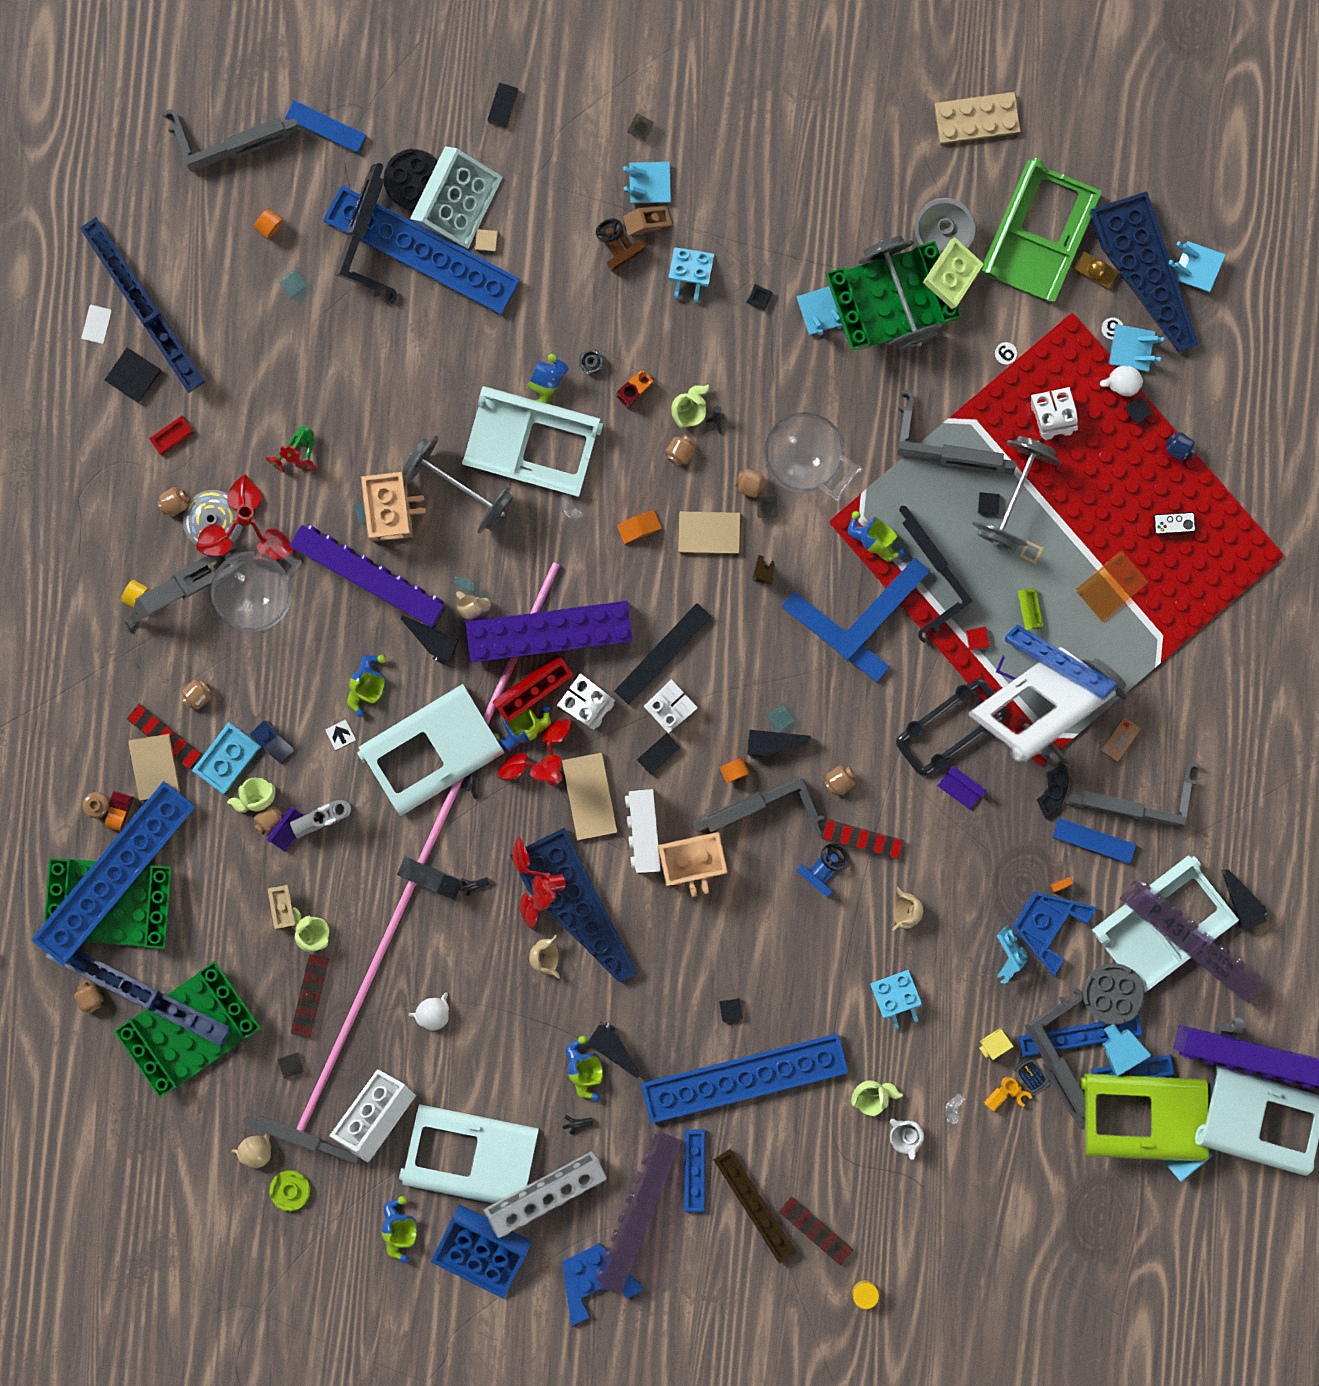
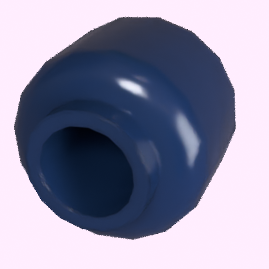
M1182 432L1173 433L1164 445L1167 447L1166 453L1178 462H1183L1185 459L1190 460L1196 452L1193 449L1195 441Z

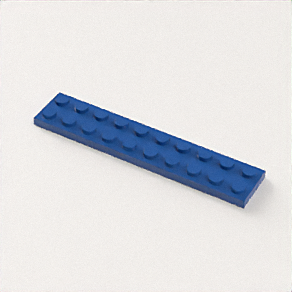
M341 185L323 221L346 233L360 194ZM376 203L365 237L360 239L361 242L502 315L520 281V278Z
M163 781L32 937L31 941L61 965H64L195 806Z
M835 1033L642 1082L641 1087L650 1123L847 1074L848 1069L839 1034Z

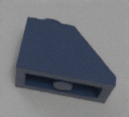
M267 720L262 721L250 733L256 742L280 764L295 751Z

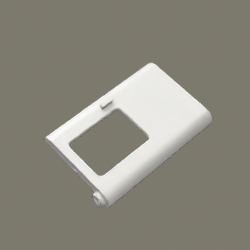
M1061 647L1058 648L1066 654L1070 655L1071 657L1075 658L1076 660L1080 661L1065 649ZM1038 662L969 712V716L1012 748V755L1016 760L1025 762L1115 696V690L1105 700H1102ZM1029 688L1034 689L1057 706L1056 709L1020 735H1015L991 717V715Z

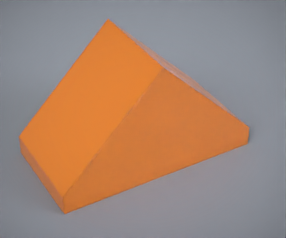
M654 510L636 515L617 525L624 544L662 529Z

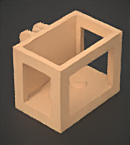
M402 472L361 477L368 538L373 542L413 537L411 515L426 513V509L422 507L410 509V502H422L424 496L408 497L407 485L404 484L406 476Z
M718 832L658 845L667 886L689 881L692 897L696 896L697 893L693 880L701 879L702 890L704 894H708L706 877L727 873Z

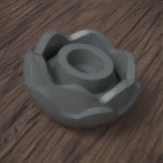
M589 349L581 353L579 366L585 373L596 374L603 368L604 357L596 349Z

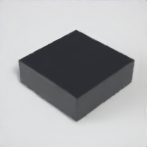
M754 284L746 303L765 311L773 292Z
M1142 396L1124 407L1134 424H1137L1153 413Z
M980 492L977 513L998 515L1000 494Z
M739 998L719 1001L723 1022L743 1019Z

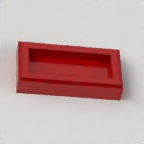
M181 415L151 436L149 440L162 456L192 435L194 431Z

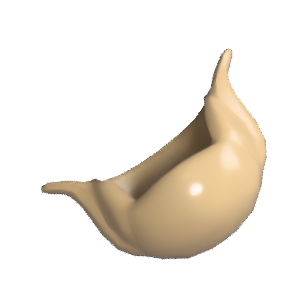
M461 591L456 592V596L460 600L457 609L464 619L477 621L485 617L490 611L491 603L489 599H479V597L476 598L473 595H465Z
M897 887L896 890L899 898L893 910L896 925L892 931L897 928L910 929L918 924L923 916L922 902L914 895L902 892Z
M557 935L552 939L539 940L530 951L529 960L532 968L542 974L554 975L560 979L558 972L555 970L558 964V949L554 943Z
M266 1133L264 1136L248 1137L241 1142L238 1150H232L231 1152L237 1154L242 1164L250 1168H260L266 1165L271 1157L270 1134Z

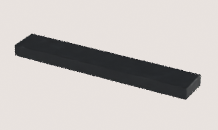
M696 603L614 692L629 705L712 616Z

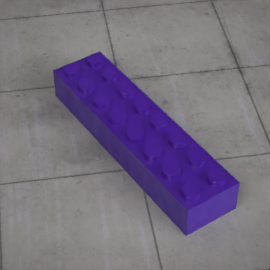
M310 524L307 527L300 526L289 545L290 547L435 629L446 609L443 605V600L434 595H431V597L426 596V591L415 584L413 587L407 585L409 581L397 574L394 578L390 575L391 571L380 564L377 567L373 566L371 559L362 554L360 557L356 556V551L345 544L342 547L338 546L336 539L327 534L324 537L321 536V531Z
M627 601L465 622L471 663L633 641Z
M1178 1025L1173 1049L1179 1051L1178 1055L1192 1060H1196V1057H1198L1199 1060L1213 1065L1217 1061V1064L1223 1065L1226 1068L1235 1070L1237 1066V1069L1250 1074H1255L1256 1071L1257 1074L1274 1079L1276 1076V1078L1284 1082L1294 1084L1295 1080V1083L1302 1086L1319 1088V1058Z

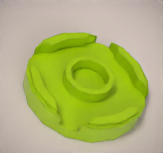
M286 1170L274 1177L270 1184L269 1194L276 1207L283 1211H294L306 1204L310 1197L311 1188L304 1174L296 1170Z

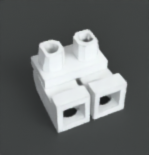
M1070 387L1054 390L1051 396L1049 392L1031 395V408L1033 413H1035L1040 434L1044 440L1052 439L1054 435L1058 434L1071 435L1073 431L1078 430L1077 413ZM1059 395H1066L1065 398L1057 399ZM1040 399H1046V402L1037 403Z
M579 674L570 689L586 701H582L570 691H567L558 706L594 730L600 726L606 712L613 708L615 700L582 674ZM581 682H584L583 685H582V686L580 687V689L578 690L579 684H580ZM572 698V700L566 707L567 701Z
M672 679L644 705L648 712L668 733L698 709L686 695L674 706H671L684 693Z

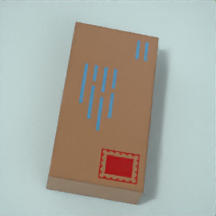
M1123 717L1100 751L1118 762L1141 728Z

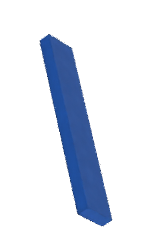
M914 558L832 647L844 659L848 660L929 573V570Z
M795 591L782 605L785 611L831 647L846 632ZM863 645L848 659L875 682L889 668V665Z
M1018 624L1005 636V642L1102 700H1105L1116 689L1117 683L1025 630Z
M1139 1015L1129 1022L1116 1025L1119 1032L1128 1029L1135 1037L1142 1036ZM1094 1022L1045 1031L1055 1051L1106 1042L1109 1040V1037L1104 1029L1110 1024ZM1029 1034L1018 1036L1022 1057L1040 1054Z

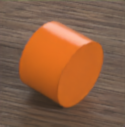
M267 209L257 219L253 228L266 239H270L280 229L283 219L271 209Z
M742 757L719 767L726 784L749 774Z

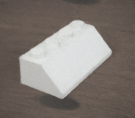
M653 789L629 791V796H625L626 808H630L631 816H627L628 828H632L633 835L629 836L630 849L634 848V856L631 857V868L636 869V873L660 871Z
M377 1069L330 1134V1137L357 1157L369 1162L416 1095L405 1084Z

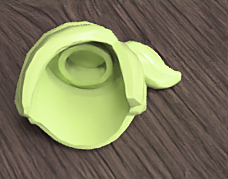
M708 384L706 386L695 385L690 388L688 394H680L674 399L671 411L679 427L696 426L703 422L706 417V401L701 396L709 391L710 386Z
M250 778L239 787L240 799L231 798L227 801V804L232 805L236 811L241 813L247 812L249 809L252 811H262L272 804L275 797V786L262 778Z
M293 907L295 925L291 927L296 930L295 940L297 945L309 952L326 948L329 941L328 924L323 919L314 916H306L302 919L299 910Z
M868 1080L856 1087L851 1103L852 1106L858 1108L862 1113L868 1116H876L884 1108L888 1107V1096L893 1099H899L903 1097V1094L899 1093L891 1083L880 1085L875 1081Z

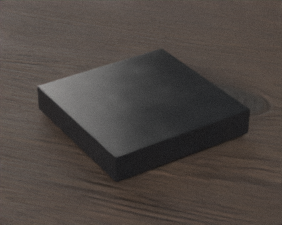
M126 347L104 381L139 404L161 370Z

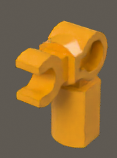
M1005 1077L1001 1081V1087L997 1088L984 1101V1104L994 1112L1006 1100L1007 1094L1011 1097L1015 1096L1016 1102L1022 1107L1025 1105L1021 1102V1097L1026 1095L1031 1099L1032 1096L1029 1092L1021 1090L1022 1087L1015 1079Z

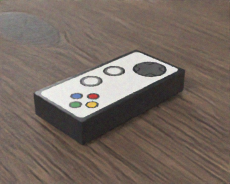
M1195 513L1154 514V535L1196 532Z

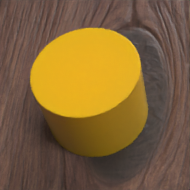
M131 580L123 592L121 602L133 608L137 597L148 592L149 588L135 580Z
M860 1281L855 1284L852 1290L855 1304L862 1309H870L878 1302L879 1294L877 1288L870 1281Z

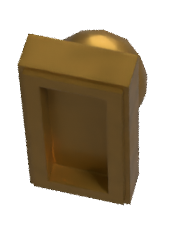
M1085 251L1073 269L1106 289L1110 288L1118 274L1116 269Z

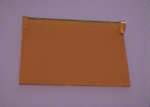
M1121 550L1075 591L1098 618L1104 621L1146 585L1148 581Z

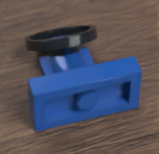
M828 844L821 850L820 858L809 870L800 864L796 871L828 897L832 890L824 883L835 871H840L847 865L848 857L841 846ZM831 847L838 849L844 859L840 858L836 852H833ZM837 863H844V864H843L842 867H839L840 865L837 864Z

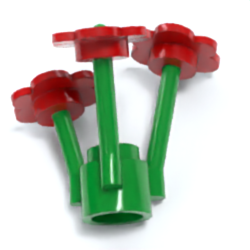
M300 426L286 446H281L278 457L273 456L270 458L266 456V461L281 472L285 471L281 466L283 464L280 461L282 458L286 459L289 463L294 462L296 468L306 471H317L316 465L310 461L312 446L315 442L312 439L314 432L308 427ZM308 445L306 458L300 462V453L297 452L296 448L297 446L306 447Z

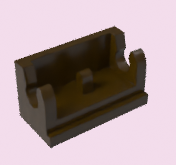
M758 555L752 580L772 585L774 580L772 577L775 567L774 561H771L769 569L767 565H764L763 568L764 556Z

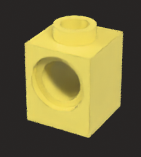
M1000 1028L979 1041L982 1045L979 1049L986 1058L990 1057L992 1060L1013 1047Z

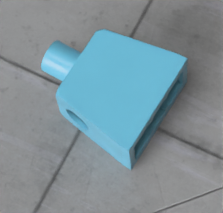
M1115 1024L1109 1025L1104 1029L1109 1040L1102 1045L1115 1075H1121L1151 1056L1128 1029L1119 1032Z

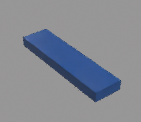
M293 100L285 117L286 120L295 119L299 126L357 154L367 137L366 134Z
M1058 818L1052 835L1056 839L1130 864L1136 844Z
M1171 1054L1147 1058L1121 1075L1144 1077L1175 1075ZM1111 1065L1090 1069L1091 1074L1115 1075Z
M685 1129L684 1212H705V1129Z

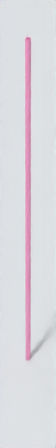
M552 563L530 613L540 612L560 568L559 564ZM519 656L509 658L483 716L487 725L496 709L492 701L503 693ZM464 778L451 786L418 862L426 864ZM408 881L297 1126L299 1130L305 1131L416 886L414 882Z

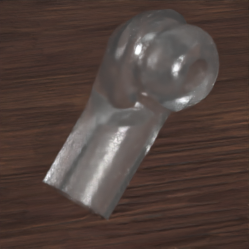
M562 493V512L571 520L581 518L582 511L572 504V495Z
M959 1093L945 1106L946 1119L954 1125L960 1120L958 1107L966 1101Z

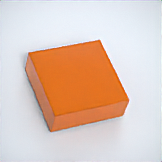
M1065 877L1049 886L1052 892H1058L1071 886L1073 883L1070 877Z

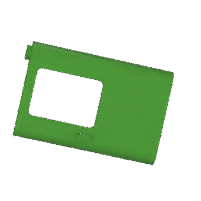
M1033 158L1028 160L980 272L985 276L1049 302H1055L1090 221L1089 210L1096 207L1102 191L1051 171L1043 165V161ZM1043 179L1078 193V198L1060 240L1056 243L1022 229L1024 219Z

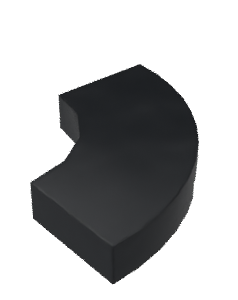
M1065 764L1046 772V789L1036 799L1044 818L1053 814L1061 806L1066 796L1069 779Z

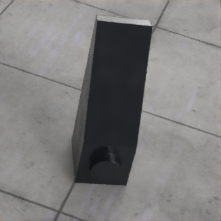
M401 616L400 619L424 648L434 656L433 660L442 664L445 661H451L459 642L458 639L408 617Z
M749 730L747 754L751 755V759L763 760V756H769L810 740L811 736Z
M404 856L397 873L402 878L453 900H456L463 883L457 877Z
M1229 869L1221 870L1235 915L1239 919V928L1246 929L1267 922L1265 917L1268 916L1265 905H1261V902Z
M600 1022L587 1041V1044L638 1078L640 1073L618 1033L615 1032L616 1028L608 1022H605V1024Z

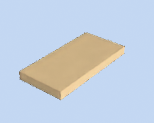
M602 753L562 760L577 840L617 833Z

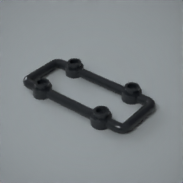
M975 679L968 685L958 686L953 696L918 722H909L906 731L897 737L896 745L919 775L926 776L935 769L941 770L945 768L947 760L982 734L992 733L979 724L977 729L946 752L933 755L930 760L931 763L924 768L904 743L910 737L920 736L923 727L958 701L968 700L972 695V691L977 687L981 688L988 699L993 696L994 692L984 680ZM1005 707L999 709L998 713L992 718L1000 722L1006 715Z

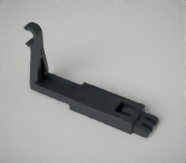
M377 163L371 165L346 232L349 235L334 275L374 290L375 297L380 295L381 290L391 293L390 303H394L397 299L395 289L354 271L349 272L360 239L365 237L385 181L380 178L383 164Z
M902 505L899 511L906 519L902 524L937 572L941 571L962 600V603L957 602L919 631V639L925 643L926 639L922 636L923 632L932 627L935 629V632L939 633L938 626L973 601L947 567L949 565L912 513L906 506Z

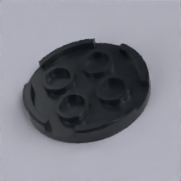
M413 148L395 154L387 163L384 172V187L390 199L402 208L415 210L438 160L429 152Z

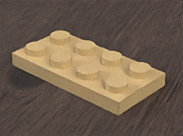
M1014 92L934 103L940 144L1020 133Z

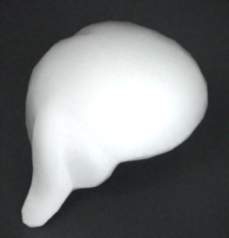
M1120 366L1112 371L1109 378L1102 380L1100 385L1110 387L1120 395L1133 396L1142 387L1143 378L1136 368Z
M444 993L442 998L424 1000L417 1007L416 1013H409V1016L414 1017L419 1026L430 1031L441 1029L447 1024L449 1018V1006L446 1000L448 993Z
M891 1119L890 1124L893 1126L890 1133L891 1144L899 1153L908 1154L909 1158L913 1160L915 1153L924 1141L922 1128L914 1121H896Z

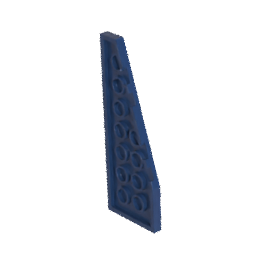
M1146 191L1089 210L1101 249L1176 351L1179 352L1197 346L1198 342L1173 267L1168 265L1170 258L1148 192Z
M565 827L526 846L530 861L529 870L550 873V876L561 874L565 879V889L553 892L556 896L546 910L618 982L637 974ZM525 872L519 873L528 892L533 896L532 883L537 875Z

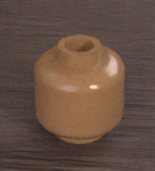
M685 435L682 438L675 436L666 448L667 459L678 466L688 464L696 452L695 447L692 445L694 441Z
M745 469L743 472L740 471L735 486L738 487L739 493L755 498L758 493L763 494L766 482L763 481L764 476L762 473Z
M172 487L160 494L158 506L164 515L168 514L174 517L188 508L189 496L185 490Z
M194 679L182 689L184 697L181 700L188 708L192 706L194 709H200L211 700L210 693H212V690L203 680Z
M839 765L826 775L827 781H825V785L833 795H844L855 786L853 778L856 775L850 767L845 768Z
M92 792L84 798L82 807L87 816L102 818L108 814L111 802L106 794Z
M274 805L269 806L254 816V822L256 823L254 828L261 835L265 833L270 835L284 815Z
M86 982L77 987L78 992L74 994V998L81 1011H87L89 1014L102 1007L101 1003H103L104 997L97 984L89 985Z

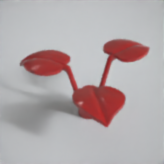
M247 475L237 479L227 495L229 506L237 510L236 519L229 531L226 533L224 528L219 525L212 524L206 526L199 534L196 549L204 555L213 557L225 555L232 548L233 543L228 536L232 534L236 525L248 526L252 524L258 538L261 539L257 544V551L262 558L276 561L289 557L293 553L292 547L289 546L290 541L281 531L267 529L264 536L260 534L255 523L256 521L253 519V510L261 502V493Z
M561 719L552 722L547 729L543 730L541 739L547 742L549 756L533 765L530 762H526L528 756L524 753L512 755L500 766L497 777L504 780L515 779L525 771L526 766L531 767L530 775L534 779L546 781L550 786L558 784L563 778L559 771L562 759L559 755L553 754L551 745L552 743H560L567 736L572 720Z
M519 836L515 841L512 851L513 864L519 873L525 872L537 875L532 883L533 896L530 898L528 893H524L520 899L521 916L525 924L531 928L535 926L538 919L537 909L540 911L546 909L556 896L553 892L565 889V879L561 874L550 876V873L529 870V856L520 838L521 836Z

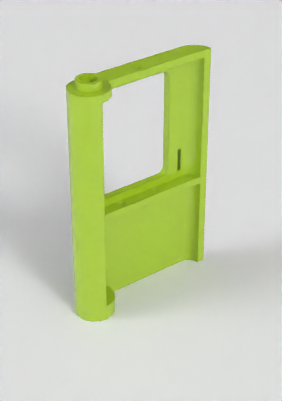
M1085 1074L1080 1079V1089L1085 1094V1156L1207 1161L1209 1148L1200 1146L1195 1142L1197 1129L1201 1125H1206L1208 1117V1083L1206 1079ZM1096 1095L1149 1097L1151 1099V1136L1098 1135L1096 1133Z

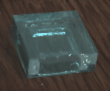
M295 269L279 280L291 298L307 287Z
M360 502L354 504L353 508L361 525L367 524L362 504Z
M455 576L454 585L473 592L475 588L473 582Z
M784 704L766 715L777 732L795 721Z

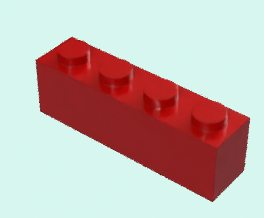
M557 654L493 700L492 703L508 723L572 677L573 674L563 659Z

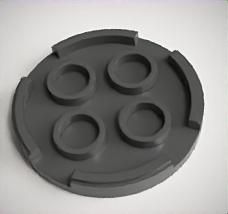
M1109 963L1098 967L1087 977L1083 988V1000L1088 1011L1095 1019L1105 1024L1119 1025L1129 1022L1141 1011L1145 1000V989L1141 978L1134 970L1122 964Z

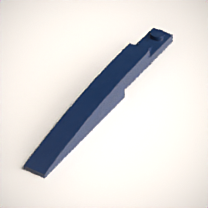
M97 217L80 227L91 247L187 392L190 393L204 384L206 381Z
M78 950L62 965L221 1047L232 1030L230 1027ZM47 954L46 958L60 964L53 957Z

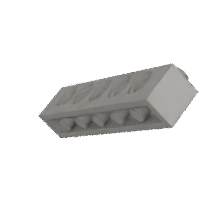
M591 1151L485 1208L483 1211L492 1230L499 1238L508 1235L512 1230L528 1224L532 1219L546 1214L547 1211L556 1206L563 1205L567 1200L581 1195L589 1188L598 1186L607 1178L599 1160Z

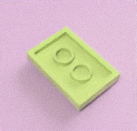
M954 237L949 241L923 283L953 309L961 301L982 268L983 263Z

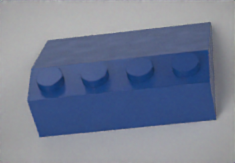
M459 1204L431 1262L504 1298L532 1241L513 1231L508 1235L498 1238L486 1217Z

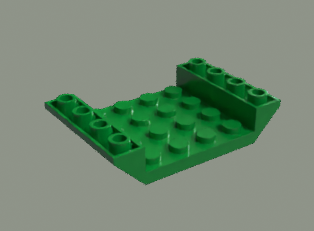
M936 241L918 245L911 251L890 256L917 330L937 323L946 324L961 318L958 305L951 309L923 283L940 257ZM886 258L849 269L843 267L825 273L851 350H864L890 342L912 332Z
M49 858L44 923L96 861ZM147 865L83 942L165 949L172 867Z
M216 961L200 970L192 978L167 994V996L230 1027L232 1030L222 1047L148 1009L114 1030V1033L159 1099L261 1028Z

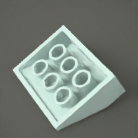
M445 146L410 219L426 229L468 249L503 177L459 149Z

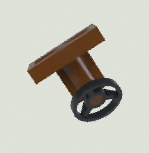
M615 218L603 221L596 229L598 240L605 243L614 258L607 262L611 272L645 251V245L641 240L632 246L623 234L624 228L621 221ZM613 223L612 226L607 227L604 231H600L606 224Z

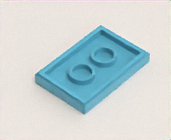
M228 722L192 771L225 795L260 750L261 746Z

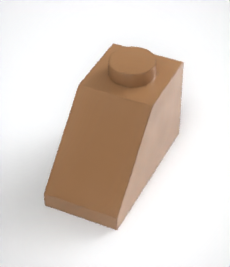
M667 206L638 208L623 216L628 236L645 234L672 225Z

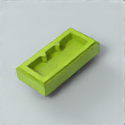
M1036 588L1018 590L1025 630L1042 628L1043 621Z

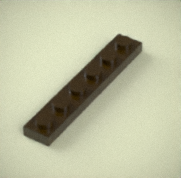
M731 1148L713 1159L778 1263L780 1264L794 1255L796 1250Z

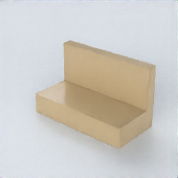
M289 886L268 888L274 928L295 925Z

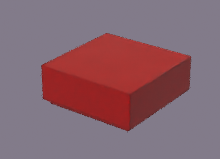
M986 626L965 631L969 651L990 646Z

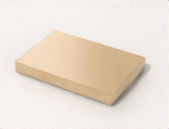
M679 511L678 552L739 554L740 513Z
M165 734L129 740L139 800L149 799L163 781L180 794L170 735Z

